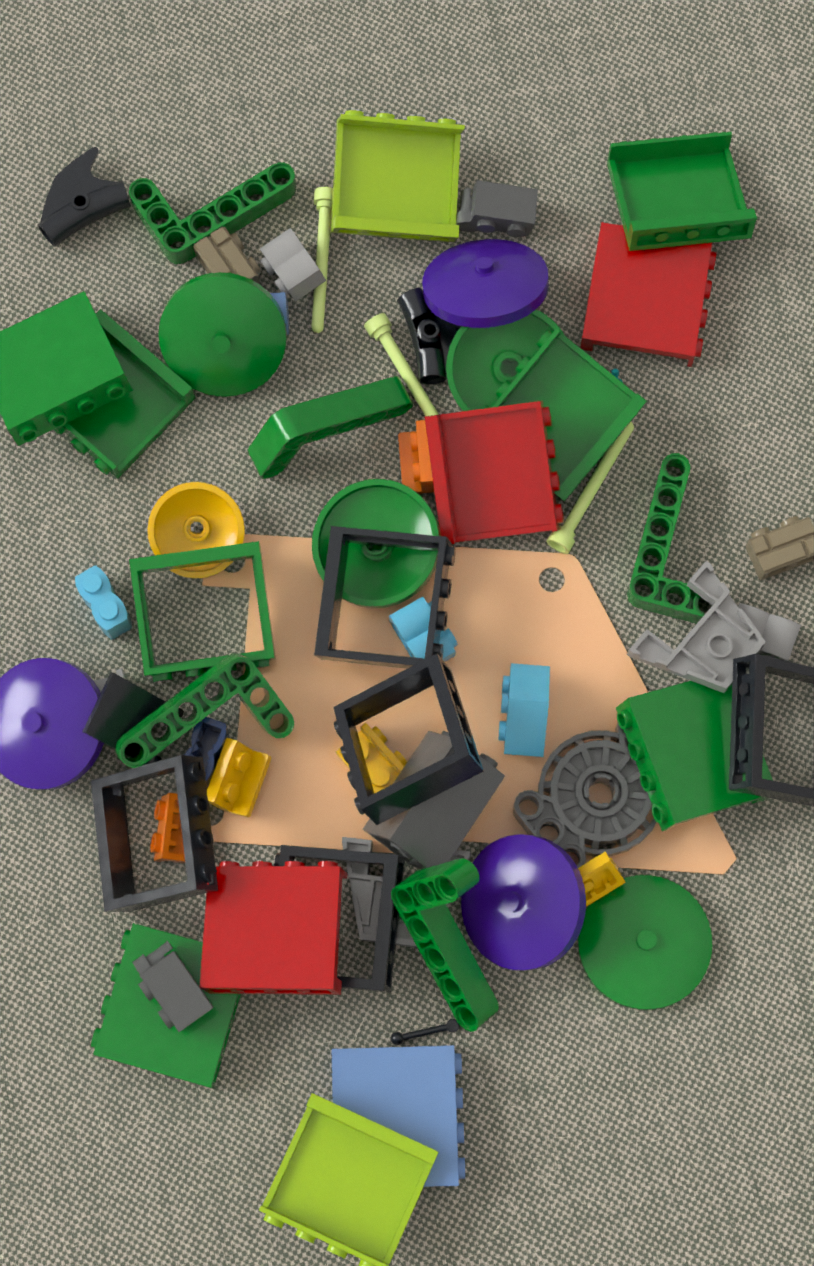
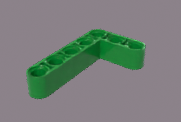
M284 162L275 163L181 221L155 183L150 179L139 178L132 182L129 187V195L136 214L166 258L174 264H183L196 257L193 248L194 244L206 236L209 237L211 233L219 228L225 227L231 235L291 199L296 192L295 172L289 164ZM281 178L289 180L286 184L283 185L275 183L278 179ZM143 194L151 195L147 200H138ZM254 194L263 196L257 201L249 199ZM228 210H234L237 212L235 215L231 217H226L223 215V213ZM159 218L168 219L161 225L154 223ZM201 226L210 227L207 232H197V229ZM175 242L184 243V245L178 249H173L170 247Z
M394 376L287 406L269 417L248 447L247 452L261 479H268L281 473L304 444L396 418L408 412L413 407V402L400 378Z
M673 453L664 458L658 474L627 597L629 602L636 608L697 624L706 614L699 609L698 603L706 600L687 587V583L662 577L690 473L689 460L680 453ZM677 467L681 470L682 475L673 477L669 475L666 469ZM669 496L674 500L675 504L670 507L664 506L659 502L658 498ZM660 525L665 528L667 534L656 536L650 528ZM653 555L658 559L659 564L654 567L648 566L644 563L643 557ZM645 585L651 590V595L642 597L636 593L635 587ZM670 593H676L682 598L683 603L673 605L667 601L666 596Z
M235 653L226 656L122 735L115 746L116 754L126 766L131 768L140 767L236 694L261 728L272 737L284 738L293 731L294 719L255 664L249 658ZM237 662H244L246 668L244 674L239 678H233L231 675L232 666ZM211 682H218V694L212 698H207L204 691L205 687ZM256 688H263L265 692L263 700L253 704L250 699L251 693ZM191 702L193 705L192 714L186 718L179 717V706L182 703ZM276 714H282L284 721L281 727L271 729V718ZM158 722L166 723V733L160 738L152 737V727ZM138 743L140 745L139 754L134 758L125 757L124 751L127 745Z
M460 858L414 872L392 889L391 898L456 1021L463 1029L474 1032L498 1012L499 1004L446 905L457 900L479 882V873L474 864L467 859Z

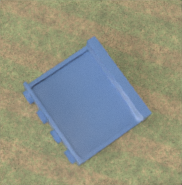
M454 1045L332 1049L333 1103L438 1151L439 1153L424 1187L459 1186V1179H465V1157L458 1158V1144L464 1143V1123H457L456 1109L463 1108L462 1088H456L455 1074H462L461 1053H455Z

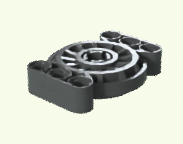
M618 722L615 732L588 731L577 734L561 743L550 754L542 769L538 792L532 790L519 793L514 802L513 814L527 834L541 837L540 830L543 827H554L558 832V838L552 842L559 845L566 852H572L577 855L579 859L577 868L584 865L586 860L585 854L599 856L606 851L608 856L627 852L640 844L651 833L656 824L654 817L651 823L645 819L652 804L648 793L641 786L639 769L636 761L629 754L627 737ZM588 739H603V740H593V741H589V742H586V743L583 742L584 740H588ZM574 744L575 748L571 749L564 757L559 756L563 750ZM551 764H553L556 768L551 781H545L546 773ZM597 783L607 785L612 792L613 798L609 804L591 802L589 800V788ZM525 800L533 801L538 811L533 815H525L521 812L519 804ZM638 829L644 831L635 840L627 842V838L631 837ZM584 844L591 845V848L585 847ZM614 844H618L619 846L613 849H599V846H610Z

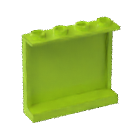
M357 110L345 111V114H340L336 123L331 233L454 242L459 238V225H456L460 140L461 133L465 130V125L456 124V120L438 119L437 123L425 122L426 118L422 116H408L407 120L395 119V115L390 113H378L376 117L364 116V112Z
M312 1093L263 1205L259 1208V1211L265 1213L263 1220L281 1229L284 1223L297 1228L296 1236L313 1244L316 1238L329 1244L326 1249L327 1251L346 1259L347 1254L350 1253L361 1259L358 1264L359 1266H389L439 1152Z

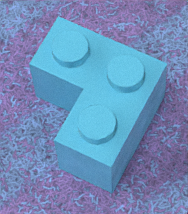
M511 663L510 676L503 675L501 713H507L506 721H500L498 740L505 741L504 754L544 757L549 708L550 666Z

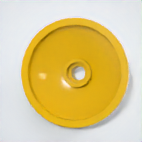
M186 482L169 489L157 500L149 516L147 532L149 544L154 555L243 544L245 526L240 508L234 499L223 489L205 482ZM200 522L203 525V530L196 533L191 529V524ZM233 561L171 569L170 571L187 578H206L220 573Z

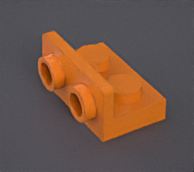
M425 420L416 421V431L398 434L402 484L418 494L434 492L426 425Z
M168 793L162 796L155 806L154 818L158 820L157 833L152 835L150 851L154 853V861L156 862L172 861L185 863L178 794Z

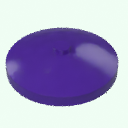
M501 239L469 241L445 250L431 261L423 275V294L428 308L436 316L449 323L470 328L498 327L528 316L543 303L549 289L548 268L543 258L537 252L523 244Z
M36 658L14 666L0 678V773L7 779L22 787L51 790L75 782L93 766L104 743L83 733V730L101 692L87 673L66 661L52 658Z
M519 834L506 836L484 848L473 861L479 873V882L461 896L463 922L472 943L484 957L506 969L536 970L553 964L573 946L580 934L585 918V887L575 862L556 843L534 835Z

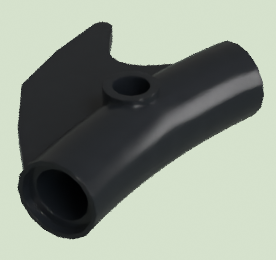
M92 147L73 160L54 178L45 201L41 221L37 224L41 233L54 247L89 224L131 207L123 180L118 182L98 179L91 174L92 166L99 154L97 147Z
M422 288L411 289L402 294L397 302L405 317L412 338L418 381L422 384H439L447 379L446 362L448 351L454 336L461 326L449 323L436 316L428 308Z

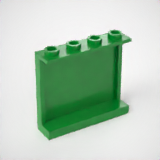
M731 131L610 143L607 167L629 251L752 238L757 216L754 208L747 209L729 149L732 138Z
M85 291L0 331V414L18 446L34 441L37 437L55 428H60L67 422L84 414H89L96 408L113 400L120 399L125 394L133 391Z
M100 309L96 315L133 391L53 430L59 435L66 433L72 439L70 444L80 454H90L95 459L93 464L103 474L107 476L111 473L119 479L196 398L193 388Z
M556 328L553 333L547 330L536 344L540 349L532 358L527 355L516 368L519 374L511 383L506 380L495 394L499 399L492 407L543 401L544 407L550 408L552 426L546 427L547 437L554 440L556 458L550 459L552 472H558L560 490L555 491V494L565 502L647 401L638 393H634L562 334L559 328Z
M688 681L627 698L616 707L617 722L625 732L629 743V754L636 761L640 772L641 786L648 793L652 804V815L655 821L659 823L662 832L680 823L749 802L755 804L767 799V797L729 790L732 685L725 693H722L699 683ZM763 756L762 779L773 781ZM743 775V781H745L746 775Z
M133 923L131 931L126 929L122 938L121 949L125 951L121 963L116 962L112 971L111 982H115L111 996L106 995L102 1004L101 1014L105 1015L102 1027L96 1028L92 1037L91 1047L95 1048L93 1055L214 1089L241 994H209L202 990L213 1005V1008L180 1032H178L175 1026L169 1029L158 1014L162 1009L155 998L149 1001L138 984L143 980L132 962L143 954L145 956L149 955L168 940L173 949L164 954V956L175 950L180 960L200 986L203 942Z

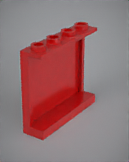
M601 222L580 348L592 351L593 345L688 359L687 367H692L694 358H700L703 346V339L698 338L699 328H705L708 310L702 309L703 300L710 298L712 281L707 280L708 270H714L717 252L711 251L712 243L629 251L623 225Z
M543 401L424 417L441 536L447 537L452 544H455L456 542L551 530L552 532L558 531L559 523H564L562 503L556 504L555 491L560 490L558 472H552L550 459L556 458L554 440L547 437L546 427L552 426L550 408L544 407Z
M255 861L252 862V866H240L237 862H220L219 866H216L218 891L206 893L200 988L209 994L341 995L342 981L337 978L342 879H347L348 874L338 866V863L320 861L317 863V866H305L303 862L287 861L285 866H272L270 862Z

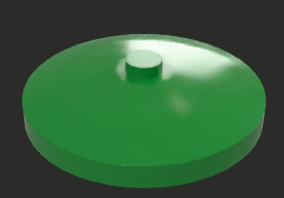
M224 272L209 273L195 277L181 285L172 294L164 307L159 324V345L163 358L173 372L194 390L201 393L229 397L253 391L272 377L285 353L287 330L281 308L265 288L247 277Z
M537 309L518 321L498 327L470 328L461 326L451 342L446 362L448 385L459 407L463 411L483 409L486 405L492 407L499 399L495 394L504 382L508 380L512 383L518 376L519 372L516 371V368L527 355L532 358L540 349L536 344L545 332L549 330L553 333L556 328L560 329V327L550 317Z
M368 479L345 487L335 494L324 506L314 526L312 554L316 569L324 581L331 526L441 536L433 511L418 493L408 486L392 480ZM349 543L342 599L351 604L366 608H386L400 604L413 597L427 584L436 569L438 551Z
M652 875L624 878L626 883L587 907L583 926L578 936L580 962L593 986L612 1002L636 1010L665 1008L689 995L703 979L712 954L710 924L698 901L677 883Z

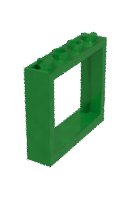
M259 541L129 559L144 676H153V682L172 680V673L185 672L186 677L201 676L205 673L204 669L212 668L226 657L218 656L156 665L144 573L252 559L264 650L240 654L249 658L257 668L270 666L269 660L276 659ZM244 662L235 663L232 666L231 672L237 671V664H244Z

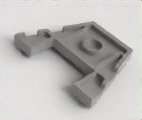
M706 560L690 578L687 587L710 603L712 607L676 649H672L646 629L628 650L627 655L638 661L725 693L733 683V659L758 654L766 641L742 608L739 609L729 595V589L724 582L721 583L714 574V568Z
M342 837L343 850L372 852L373 841ZM456 850L450 861L460 858L470 861L471 852ZM346 862L360 940L376 943L383 876L369 875L370 864ZM399 914L396 945L417 948Z

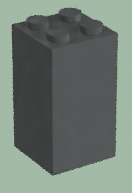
M428 731L394 783L455 753L449 733L443 731L439 734ZM481 753L479 757L484 772L379 825H376L369 819L363 830L393 853L405 858V862L418 869H425L449 862L505 775L496 769L498 763L495 760Z

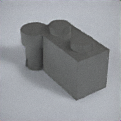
M477 180L473 187V195L470 196L471 188L461 190L460 211L456 215V225H459V230L465 232L480 231L484 233L498 231L505 232L511 237L528 236L536 222L538 189Z
M167 940L149 955L145 956L143 954L132 963L143 980L138 984L149 1001L153 998L158 1001L162 1007L158 1014L169 1029L175 1026L178 1032H180L210 1011L213 1005L180 960L176 951L173 950L164 956V954L173 949Z

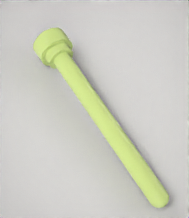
M318 187L314 190V204L319 211L316 265L326 279L324 283L314 289L311 328L315 333H320L324 329L333 188Z
M381 313L369 319L364 324V328L371 338L381 342L425 417L439 415L392 338V330L390 328L392 324L386 314Z
M630 422L604 454L563 526L559 525L558 531L550 533L546 542L556 551L568 554L575 543L574 531L633 432L634 425L632 422Z

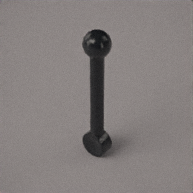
M450 1019L447 1024L403 1034L394 1032L390 1038L394 1045H400L403 1040L447 1030L454 1033L458 1031L460 1025L456 1019Z

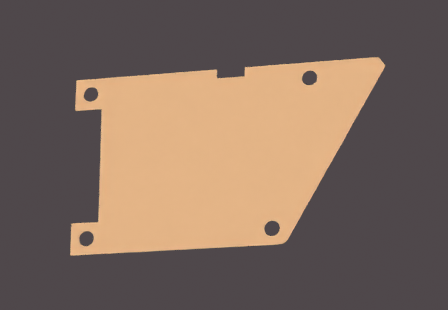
M244 534L243 543L259 541L261 546L276 659L269 660L270 666L261 667L258 670L292 714L294 728L284 738L272 737L261 728L243 702L240 701L237 741L254 751L268 754L272 759L251 816L247 818L224 811L222 820L218 824L211 826L213 842L268 846L290 845L343 850L342 837L372 840V852L393 853L363 830L370 818L366 814L361 815L357 810L354 802L357 793L347 776V772L350 769L336 754V751L343 746V741L334 727V722L337 719L333 707L406 670V668L329 661L316 657L314 652L324 581L320 577L313 560L312 538ZM455 547V562L453 566H449L447 577L452 582L451 594L449 599L445 598L443 611H447L448 615L446 629H450L458 645L454 647L456 651L455 656L445 663L452 670L478 754L481 755L483 753L498 763L496 769L505 775L462 842L488 843L490 845L492 842L506 836L528 835L513 814L514 802L519 793L532 790L538 792L542 769L550 754L561 743L577 734L588 731L615 732L617 725L616 707L627 698L648 693L578 559L571 554ZM245 559L243 568L237 572L223 570L218 574L203 578L202 586L250 589L245 653L264 650L252 559ZM556 568L562 572L565 582L560 590L549 592L541 587L539 576L545 569ZM435 571L427 584L417 594L394 606L366 608L351 604L342 599L335 649L410 657L389 621V615L421 597H424L427 603L431 602ZM511 663L550 666L549 708L544 757L504 754L505 741L498 740L500 721H506L507 713H501L503 675L510 676ZM245 664L243 666V674L246 670ZM434 685L356 725L357 732L361 731V726L364 723H367L371 729L374 726L378 727L388 740L385 745L392 753L396 750L399 751L407 762L428 731L439 734L443 731L448 732ZM256 688L253 690L250 696L253 704L263 700L265 696L264 689ZM276 714L271 718V729L281 727L284 721L282 714ZM588 739V740H584L583 742L586 743V742L593 741V740H603V739ZM574 744L563 750L559 756L564 757L571 749L575 748ZM551 764L546 773L545 781H551L556 768L553 764ZM597 783L589 788V800L591 802L595 801L600 804H609L613 798L612 792L607 785ZM525 800L519 804L521 812L525 815H533L538 811L533 801ZM652 805L647 817L645 818L649 823H651L653 819ZM714 814L674 825L663 832L659 823L656 822L651 833L640 844L627 852L609 856L613 859L617 868L724 875L737 859ZM545 826L540 830V835L550 841L558 838V832L554 827ZM638 829L631 837L627 838V842L635 840L644 831ZM584 844L585 847L591 848V845ZM567 852L575 864L578 865L579 859L577 855ZM585 854L586 860L584 864H586L591 859L597 856H590Z

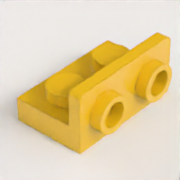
M364 723L361 726V731L358 732L375 794L394 783L407 764V760L399 751L391 752L385 745L388 741L378 727L374 726L371 729L367 723ZM339 748L336 751L337 756L350 769L349 764L343 758L341 750Z
M226 738L207 789L209 803L225 812L247 818L250 817L270 765L271 756L254 751L237 740Z
M606 851L578 868L585 887L586 907L626 883L615 862L608 856Z

